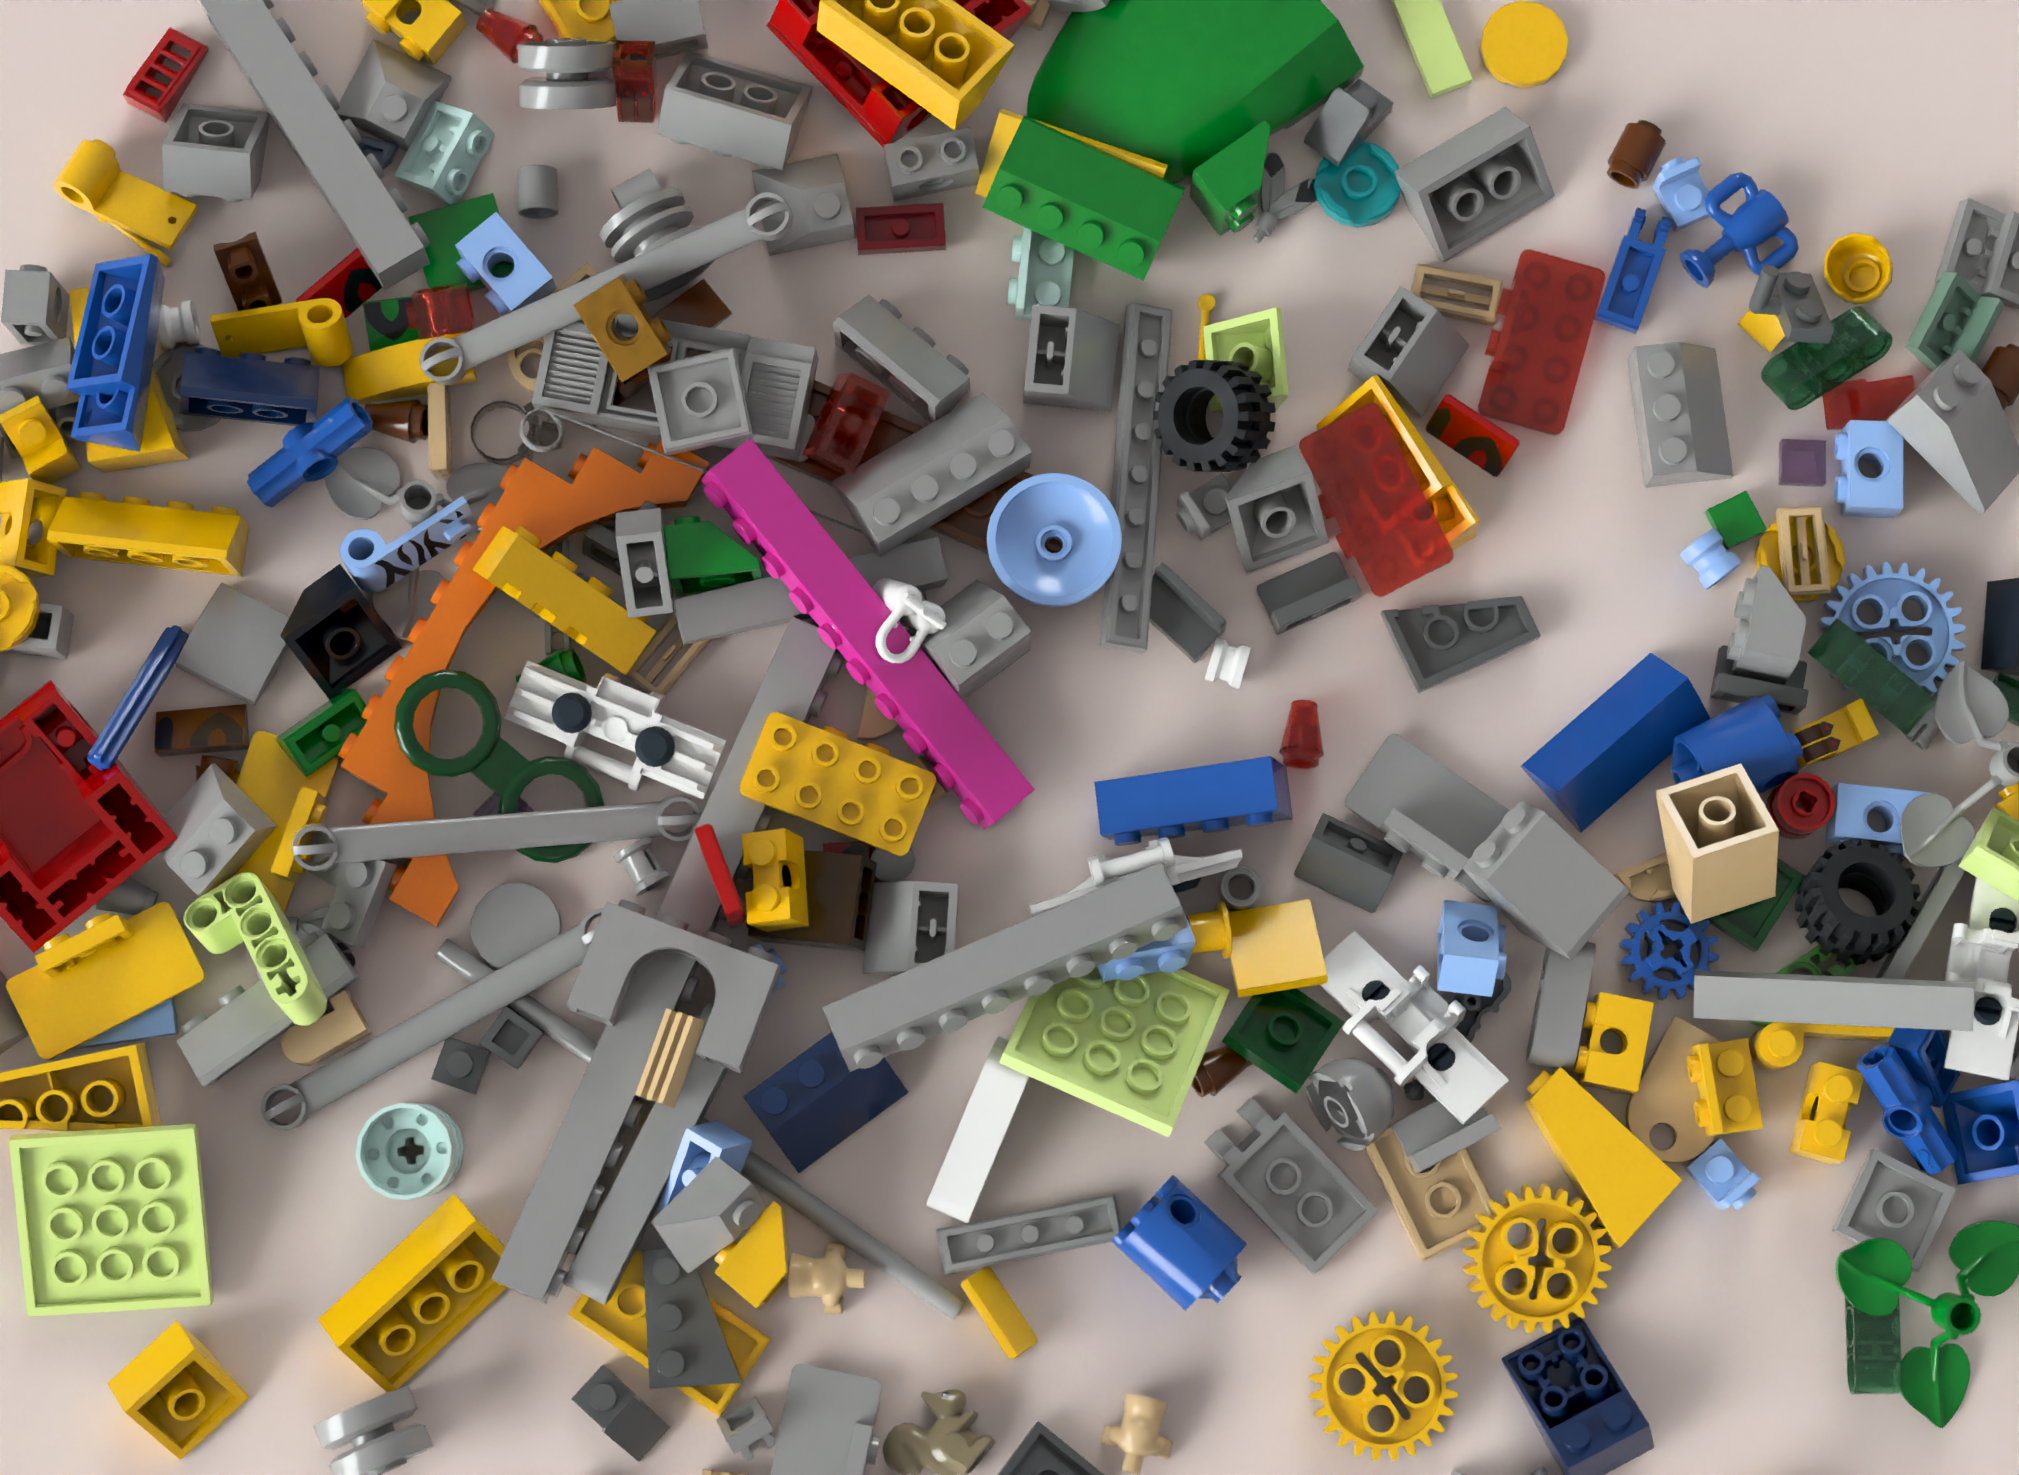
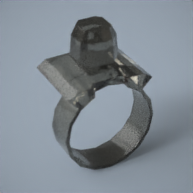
M496 401L483 406L473 418L470 430L471 440L480 456L487 462L499 465H511L521 459L523 460L524 457L533 461L534 451L524 443L517 449V454L509 458L500 459L485 455L478 449L475 443V430L478 422L486 413L496 408H510L525 416L534 409L531 401L524 406L525 411L517 404L507 401ZM538 414L527 419L529 431L526 437L530 442L539 446H548L557 441L559 436L557 424L542 421V424L538 425ZM563 429V435H562V439L560 440V443L557 445L556 448H554V449H552V450H557V449L562 448L563 438H564V429Z

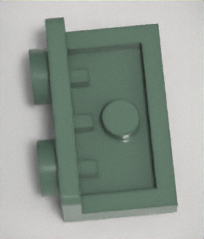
M1943 272L1905 347L1931 372L1958 349L1975 363L2004 307V303L1999 298L1981 296L1958 273Z

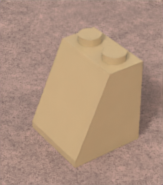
M1742 764L1656 791L1673 891L1691 924L1775 897L1779 829Z

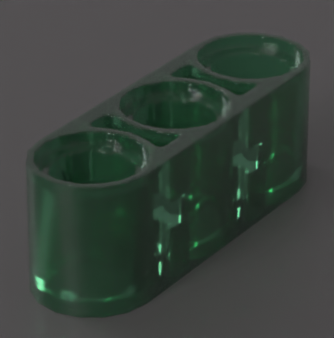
M1853 307L1831 320L1834 332L1829 344L1796 342L1775 355L1764 366L1761 372L1762 381L1789 409L1799 410L1880 360L1889 351L1893 341L1892 335L1864 307Z
M1838 618L1835 619L1808 650V653L1906 735L1937 701Z
M1845 1297L1847 1380L1850 1393L1899 1394L1902 1377L1899 1300L1891 1314L1872 1316L1856 1309Z

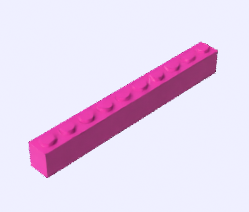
M751 438L705 474L701 481L705 485L704 492L714 506L719 509L723 507L734 520L732 526L737 535L745 543H752L763 556L761 557V563L766 571L773 578H780L791 591L789 597L795 607L803 614H810L819 626L818 633L821 639L831 649L837 648L848 661L846 667L851 676L858 683L866 684L876 696L874 701L877 708L886 718L890 720L895 719L905 732L903 733V738L913 752L918 755L923 754L933 766L931 772L935 775L936 781L944 789H951L961 801L959 806L962 813L971 823L979 824L983 829L991 826L1035 790L920 647L910 660L903 663H891L881 657L876 647V635L879 628L892 612ZM899 621L897 622L898 627L892 628L886 638L887 649L893 654L902 653L911 642L909 640L910 634Z

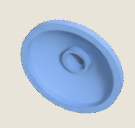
M1046 473L1032 476L1019 482L999 500L988 524L987 549L996 575L1012 593L1025 601L1041 606H1068L1081 602L1095 594L1113 574L1121 552V527L1118 516L1110 501L1091 483L1068 474ZM1049 540H1058L1062 544V549L1057 553L1047 551L1045 544Z

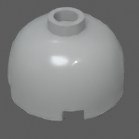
M1351 1057L1331 1061L1309 1075L1308 1079L1313 1081V1083L1306 1087V1095L1310 1107L1320 1125L1326 1131L1331 1129V1125H1333L1336 1131L1343 1136L1337 1141L1340 1145L1352 1151L1363 1150L1386 1131L1394 1115V1097L1391 1091V1080L1382 1069L1375 1068L1370 1063Z

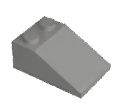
M1960 349L1930 372L1887 419L1979 515H1982L2019 473V446L1991 380Z

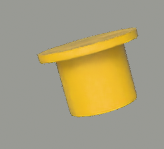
M1224 901L1216 903L1215 911L1185 914L1196 940L1192 954L1221 951L1224 959L1231 957V927Z

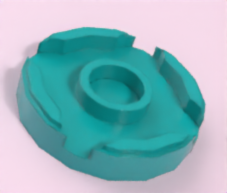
M1365 141L1339 167L1324 157L1318 165L1314 181L1317 202L1326 215L1342 225L1356 228L1375 225L1387 218L1399 201L1401 189L1394 173L1399 169V166L1389 152L1374 143Z

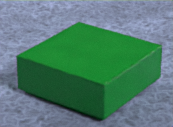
M1747 491L1707 509L1705 512L1712 528H1716L1723 537L1722 545L1726 550L1740 545L1767 530Z

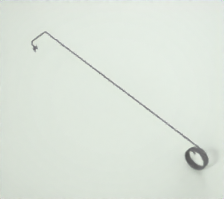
M547 408L529 411L524 416L520 425V437L523 443L536 452H547L557 447L563 435V424L559 417H563L704 473L708 472V470L669 455L666 456L664 453ZM537 414L550 416L547 422L553 420L559 429L557 441L548 446H538L530 442L524 431L525 422L529 417ZM809 510L812 514L816 516L825 518L826 520H829L831 522L837 523L849 529H853L855 531L863 533L862 530H860L859 528H855L848 524H844L843 522H839L838 520L832 519L820 513H816L814 511ZM922 591L924 600L928 601L925 591Z

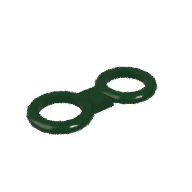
M442 669L422 675L406 688L396 706L394 731L399 748L409 761L417 768L434 776L456 777L470 772L500 797L498 814L517 813L518 799L524 788L534 779L548 774L562 775L573 781L582 792L586 807L605 805L599 784L585 767L563 757L545 756L528 761L500 737L502 717L496 697L483 681L464 671ZM445 687L456 688L470 695L479 706L483 719L482 733L476 745L465 755L453 759L437 758L426 752L417 741L413 729L414 713L421 700L432 691ZM592 843L516 849V851L534 861L559 863L577 857Z

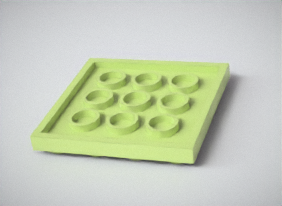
M1096 966L1085 976L1068 978L1052 985L1043 994L1029 995L1002 1055L1000 1064L1169 1137L1230 990L1183 969L1171 973L1158 971L1142 974L1128 981L1115 979L1103 982Z
M197 1124L11 1136L9 1147L27 1317L208 1306L212 1304L214 1297Z

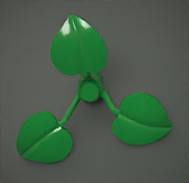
M1994 1220L1980 1221L1964 1227L1956 1234L1949 1247V1258L1961 1270L1955 1277L1961 1296L1946 1292L1933 1299L1904 1287L1903 1285L1906 1284L1911 1276V1261L1906 1250L1892 1240L1885 1238L1867 1239L1842 1251L1837 1258L1836 1276L1839 1287L1846 1299L1859 1311L1872 1316L1889 1315L1895 1310L1899 1294L1931 1307V1316L1934 1323L1946 1330L1931 1339L1930 1348L1918 1346L1909 1350L1900 1362L1897 1371V1384L1903 1398L1910 1406L1939 1428L1945 1427L1957 1412L1970 1379V1363L1964 1349L1954 1343L1940 1344L1949 1339L1956 1340L1959 1335L1970 1334L1978 1327L1981 1320V1312L1978 1305L1974 1302V1295L1969 1293L1968 1288L1978 1295L1997 1296L2008 1290L2019 1274V1226Z

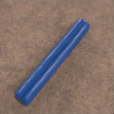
M173 625L172 627L165 628L87 756L88 762L93 764L96 769L104 771L113 767L176 664L179 654L189 637V634L184 632L181 627Z

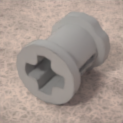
M649 837L632 843L614 855L615 861L623 864L635 886L632 890L637 896L652 890L670 878L669 873L661 869L649 848L652 844Z

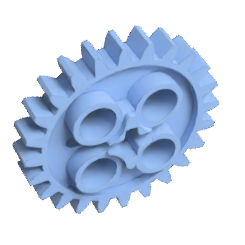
M1887 561L1881 565L1879 575L1868 565L1863 569V581L1854 573L1847 577L1851 590L1840 585L1833 590L1840 602L1831 600L1825 602L1823 607L1833 616L1824 617L1818 621V625L1829 629V633L1820 636L1817 641L1823 645H1830L1831 650L1822 656L1821 659L1822 661H1836L1837 666L1829 675L1835 677L1843 673L1845 674L1847 679L1842 687L1844 691L1856 684L1860 687L1858 699H1864L1872 692L1875 693L1876 706H1880L1884 703L1887 695H1890L1894 707L1902 705L1904 694H1907L1913 704L1920 701L1919 688H1922L1930 696L1937 692L1933 678L1942 683L1948 674L1944 666L1954 668L1960 663L1957 658L1951 655V652L1961 651L1966 645L1954 639V635L1966 630L1965 625L1954 624L1952 618L1962 612L1961 607H1947L1946 603L1954 594L1952 591L1941 595L1936 592L1941 582L1939 577L1927 584L1923 582L1925 577L1924 568H1921L1912 577L1908 575L1907 563L1903 562L1897 572L1893 573ZM1912 600L1919 604L1922 610V618L1919 621H1910L1903 615L1901 610L1903 601ZM1865 603L1875 608L1878 615L1875 624L1869 625L1860 621L1856 613L1859 604ZM1889 624L1894 632L1911 631L1918 628H1929L1931 630V634L1928 636H1901L1894 644H1892L1891 638L1887 636L1861 641L1852 639L1853 633L1879 634L1889 627ZM1909 644H1917L1925 650L1926 662L1924 665H1914L1907 659L1906 647ZM1871 647L1880 653L1882 658L1880 668L1871 669L1864 665L1861 660L1863 648Z

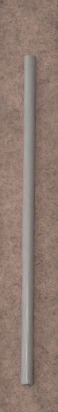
M449 938L443 942L435 954L436 958L472 983L494 972L493 969ZM527 994L506 1006L589 1064L598 1043ZM642 1097L638 1098L651 1109L653 1108L654 1101ZM703 1118L701 1124L708 1123L709 1121ZM749 1150L742 1173L951 1320L955 1319L966 1301Z

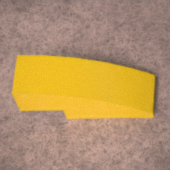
M468 330L413 340L348 359L342 363L346 396L356 399L359 404L428 394L427 386H429V383L437 382L427 377L421 369L419 359L422 349L432 339L440 337L452 339L468 332ZM441 347L432 356L454 347ZM459 358L440 362L431 368L432 373L438 377L448 376L457 367ZM476 366L468 369L461 380L446 386L478 382Z

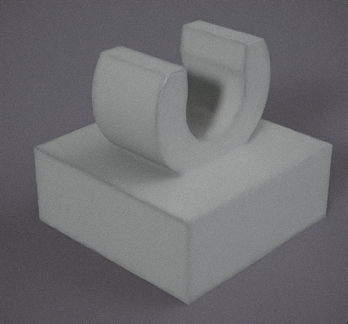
M756 1396L716 1419L733 1453L741 1451V1454L747 1460L754 1458L749 1445L758 1439H764L769 1448L775 1444L771 1434L774 1429Z

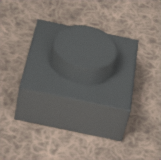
M505 1006L479 1044L516 1070H519L544 1033Z
M449 1037L445 1039L431 1079L476 1095L491 1052Z

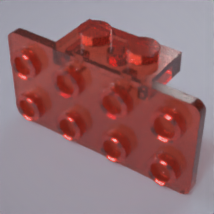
M1531 249L1522 251L1518 259L1511 288H1503L1496 309L1497 314L1503 315L1499 331L1491 329L1484 355L1492 357L1478 404V411L1481 415L1550 435H1559L1563 431L1605 281V274L1601 269Z
M1374 403L1367 404L1301 439L1299 448L1322 492L1318 495L1321 510L1327 520L1335 517L1342 531L1335 535L1345 557L1347 559L1355 557L1372 592L1376 596L1384 597L1453 560L1454 552L1378 405Z

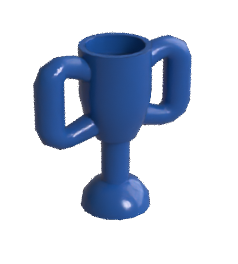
M1738 172L1730 174L1710 190L1705 199L1707 213L1724 228L1722 238L1704 252L1700 250H1685L1680 254V261L1695 282L1704 288H1708L1714 281V266L1732 251H1741L1750 270L1754 274L1760 275L1762 267L1765 265H1772L1778 270L1795 257L1799 246L1796 236L1785 227L1789 222V218L1782 204L1767 190L1761 189L1758 191L1757 185L1750 176ZM1743 188L1746 202L1739 206L1732 215L1720 208L1723 202ZM1772 236L1784 242L1783 245L1763 261L1759 260L1756 246L1764 243Z

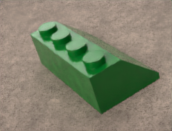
M1024 116L997 171L982 208L1144 281L1185 188Z

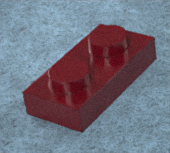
M943 203L856 208L858 255L946 250Z

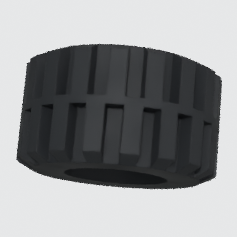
M1194 360L1189 361V365H1180L1174 369L1175 376H1167L1162 383L1166 388L1165 391L1157 392L1155 401L1159 403L1158 411H1153V420H1158L1159 428L1154 430L1156 438L1163 439L1165 442L1161 446L1163 452L1166 455H1174L1172 462L1178 466H1187V470L1194 472L1240 471L1247 468V463H1255L1261 457L1258 450L1267 449L1271 440L1266 436L1268 432H1274L1276 423L1270 421V413L1276 412L1275 403L1268 402L1267 397L1272 394L1269 386L1260 385L1263 377L1257 371H1249V366L1242 363H1233V361ZM1216 395L1222 406L1223 421L1218 434L1213 438L1206 425V410L1210 400Z
M1861 839L1856 846H1854L1851 840L1841 842L1838 848L1833 845L1817 859L1800 884L1797 891L1799 896L1795 901V911L1802 912L1797 918L1800 928L1808 929L1805 938L1810 944L1815 941L1822 947L1819 949V952L1826 957L1832 952L1837 955L1836 961L1846 963L1849 958H1853L1855 965L1865 964L1869 958L1873 962L1878 961L1898 945L1915 922V916L1920 911L1921 902L1916 900L1921 894L1919 884L1911 883L1916 875L1911 867L1903 868L1901 864L1904 859L1896 853L1892 857L1886 853L1889 847L1879 843L1876 848L1870 846L1869 840ZM1850 888L1864 894L1874 905L1877 916H1863L1852 911L1841 899L1838 889Z

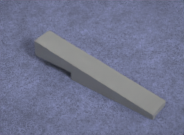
M938 536L899 545L880 557L874 551L848 558L872 588L878 580L890 578L910 584L921 592L943 587L949 579ZM772 576L673 600L683 645L789 623L792 616L800 620L812 617L809 613L803 614L795 607L789 597L791 592L780 578L775 579Z

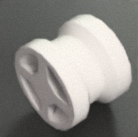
M192 300L182 301L178 307L174 308L161 305L158 333L164 349L174 348L178 342L183 341L189 344L201 342L198 317Z
M1217 637L1205 680L1210 682L1218 679L1228 682L1231 688L1239 690L1251 647L1243 644L1234 647L1228 645L1225 639Z

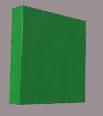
M493 193L408 217L410 225L418 222L431 244L425 248L430 264L423 268L430 294L450 292L455 297L487 288L480 279L472 283L459 268L456 262L461 257L455 245L495 212L499 214ZM500 262L494 266L492 275L497 278L507 277L512 273L514 265L510 262Z

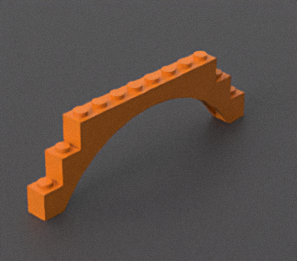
M662 439L657 446L651 442L647 445L650 449L664 453ZM593 447L588 457L581 453L576 459L568 474L570 478L574 479L572 484L525 457L519 467L513 464L510 465L499 484V487L505 490L496 505L491 502L486 505L476 523L477 526L482 528L474 543L468 540L464 542L453 561L454 564L459 566L451 581L443 578L430 600L436 606L428 620L420 617L411 630L407 640L413 643L405 658L397 655L384 677L390 683L382 697L374 694L365 707L361 717L367 720L366 724L358 736L351 732L339 751L338 756L344 759L340 765L343 771L386 795L383 802L375 798L362 822L369 825L435 819L429 773L414 766L399 748L394 731L396 706L406 688L422 675L442 669H449L465 633L493 595L499 590L498 587L472 569L504 525L515 532L520 525L542 540L537 548L545 552L575 533L588 529L593 522L602 524L616 519V513L638 511L645 501L654 503L661 510L686 507L705 475L703 471L644 450L637 463V466L643 469L640 474L596 447ZM690 451L669 455L705 470L709 466V462ZM441 689L432 691L423 698L414 713L413 729L416 739L428 753H430L431 728ZM447 855L406 858L411 861L407 868L399 865L389 884L388 889L393 891L389 901L437 928L460 890Z

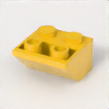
M775 1201L759 1215L753 1225L748 1227L750 1230L739 1243L734 1240L723 1248L714 1259L719 1264L714 1273L759 1310L763 1309L788 1279L789 1273L785 1210Z

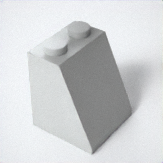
M975 580L940 606L944 610L945 622L947 624L939 632L928 634L920 646L960 698L965 700L1030 651L1031 630L1004 595ZM909 629L907 632L910 636L914 637L917 631Z
M1521 800L1513 809L1506 813L1499 826L1485 842L1475 849L1472 857L1462 867L1520 933L1570 960L1574 958L1630 893L1616 877L1546 812Z

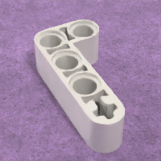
M1000 1036L996 1039L986 1059L926 1203V1206L965 1223H968L1017 1106L1031 1078L1000 1064L1002 1055L1009 1040Z

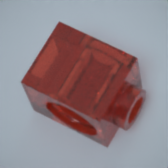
M467 281L415 290L411 296L412 302L406 303L410 329H418L420 340L473 330L476 325Z

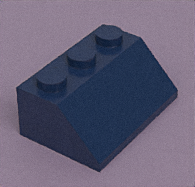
M195 348L194 353H184L179 414L298 426L309 422L315 423L320 367L311 366V361L303 358L289 357L284 359V363L266 361V356L258 353H240L239 358L221 356V351L216 349Z
M830 1032L744 1095L743 1098L797 1172L801 1173L909 1092L885 1058H882L873 1067L859 1068L850 1072L833 1032Z

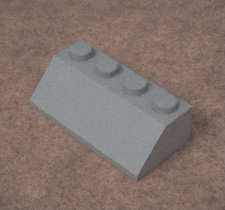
M981 393L832 481V485L874 551L880 557L1030 468L1032 451L1010 417L984 393Z
M314 931L299 941L327 1001L361 977L329 933L319 937ZM259 971L256 973V976L260 981L245 991L239 985L218 1000L223 1008L207 1018L204 1012H201L181 1027L185 1035L176 1042L203 1087L214 1084L286 1032L291 1026L295 1025L270 996Z

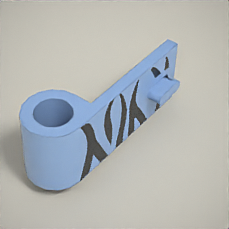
M461 496L388 545L374 530L365 528L352 531L343 539L339 554L357 586L367 592H380L472 533L479 526L476 525L477 520L467 501Z

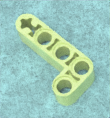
M250 872L237 874L189 905L185 911L184 923L209 952L222 954L244 942L270 996L295 1024L300 1026L310 1025L322 1017L327 1007L326 996L279 901L255 874Z

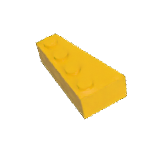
M90 287L69 290L75 349ZM152 368L141 452L86 442L88 462L103 473L190 459L186 447L178 434L172 417L173 413L167 405L160 387V379L156 375L154 368Z
M503 525L472 570L618 671L627 675L656 633L653 628L645 624L650 616L628 618L626 605L623 608L610 599L614 592L611 588L593 576L588 582L574 574L578 565L557 551L554 552L552 557L548 556L537 548L542 540L520 525L515 532Z
M145 1042L0 1072V1129L84 1131L162 1126Z

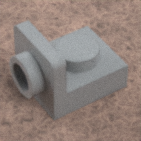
M1223 473L1191 493L1186 491L1178 497L1177 505L1180 509L1175 511L1178 520L1188 534L1195 531L1200 540L1205 539L1232 522L1225 498L1232 487Z

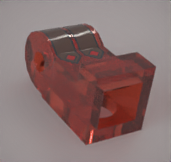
M616 40L612 70L613 80H615L618 121L655 123L657 87L655 41ZM639 53L644 55L647 61L624 59L629 54Z

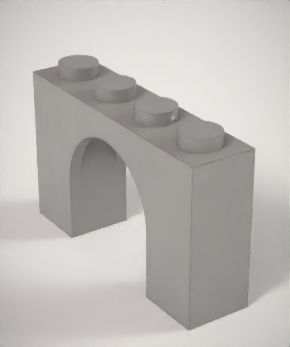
M621 899L618 905L606 902L566 1003L570 1011L613 1026L630 982L635 973L644 964L663 955L677 954L690 957L698 961L709 971L715 983L713 1009L697 1047L696 1054L700 1059L742 1074L781 972L779 965L773 963L774 955L755 947H748L747 953L729 947L731 944L729 938L711 931H706L704 937L687 931L689 926L687 923L671 916L663 915L661 921L644 915L646 911L644 907Z

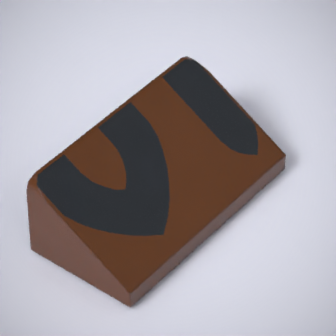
M246 704L156 712L154 749L155 753L160 757L245 750L249 748Z

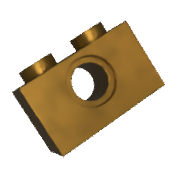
M624 273L573 305L621 382H624L666 356L671 351L668 342L672 340L669 330L660 317L652 319L643 304L648 302V298L635 278L628 281ZM630 314L636 319L638 332L635 336L624 337L617 332L615 328L617 315Z

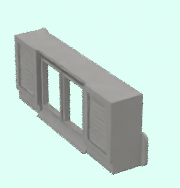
M619 314L615 319V328L620 335L633 337L638 332V323L630 314ZM582 319L545 335L531 402L534 409L547 408L583 423L661 437L656 413L613 405L618 376ZM662 320L672 336V340L668 342V345L673 347L670 361L686 358L687 349L711 353L735 347L754 437H751V439L764 455L791 459L797 462H803L808 459L815 428V420L813 416L808 414L819 360L815 347ZM750 438L714 446L735 450Z

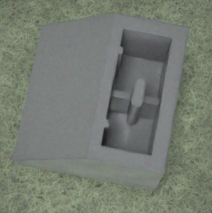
M1400 286L1352 356L1347 371L1364 382L1372 376L1378 375L1396 402L1421 418L1470 345L1436 308Z
M1032 304L1023 403L1111 412L1120 324L1077 308Z
M70 337L0 354V414L38 395L68 444L80 442L71 438L80 395L66 389L75 353ZM0 423V431L11 459L21 457Z
M1760 565L1754 578H1746L1743 591L1738 593L1734 617L1741 618V620L1738 621L1736 632L1731 634L1727 659L1734 660L1731 675L1785 685L1800 660L1807 618L1771 568Z
M926 881L874 883L864 952L863 974L896 976L954 951L959 884Z

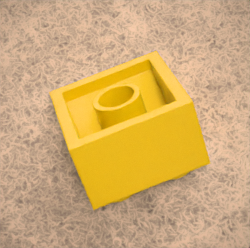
M177 1320L107 1383L123 1411L179 1460L183 1459L249 1398L246 1391L207 1347Z

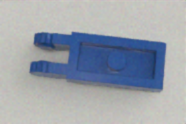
M1638 207L1635 210L1627 234L1621 240L1594 318L1596 321L1636 334L1664 257L1666 249L1663 246L1672 223V219L1663 216L1656 226L1652 244L1638 240V234L1646 220V210Z

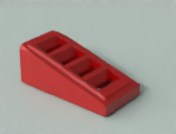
M169 27L123 93L125 100L128 104L167 123L209 48ZM174 43L192 52L188 59L170 51ZM165 58L182 66L179 72L162 65ZM158 72L172 81L167 86L154 79ZM149 86L163 93L159 99L146 93Z

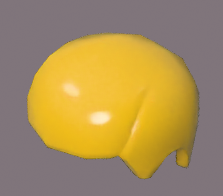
M1850 233L1836 239L1827 250L1823 272L1829 287L1840 299L1847 303L1867 304L1880 298L1892 283L1893 263L1888 251L1877 238L1869 234Z

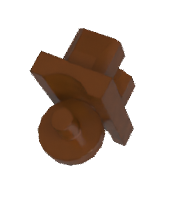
M256 231L234 242L213 245L215 255L238 311L274 306L282 303L280 292Z

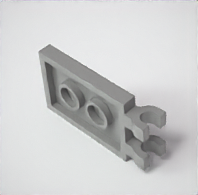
M1254 1098L1248 1099L1236 1112L1254 1130L1237 1147L1221 1130H1216L1204 1143L1227 1165L1218 1176L1312 1274H1316L1379 1210L1285 1112H1282L1273 1120Z

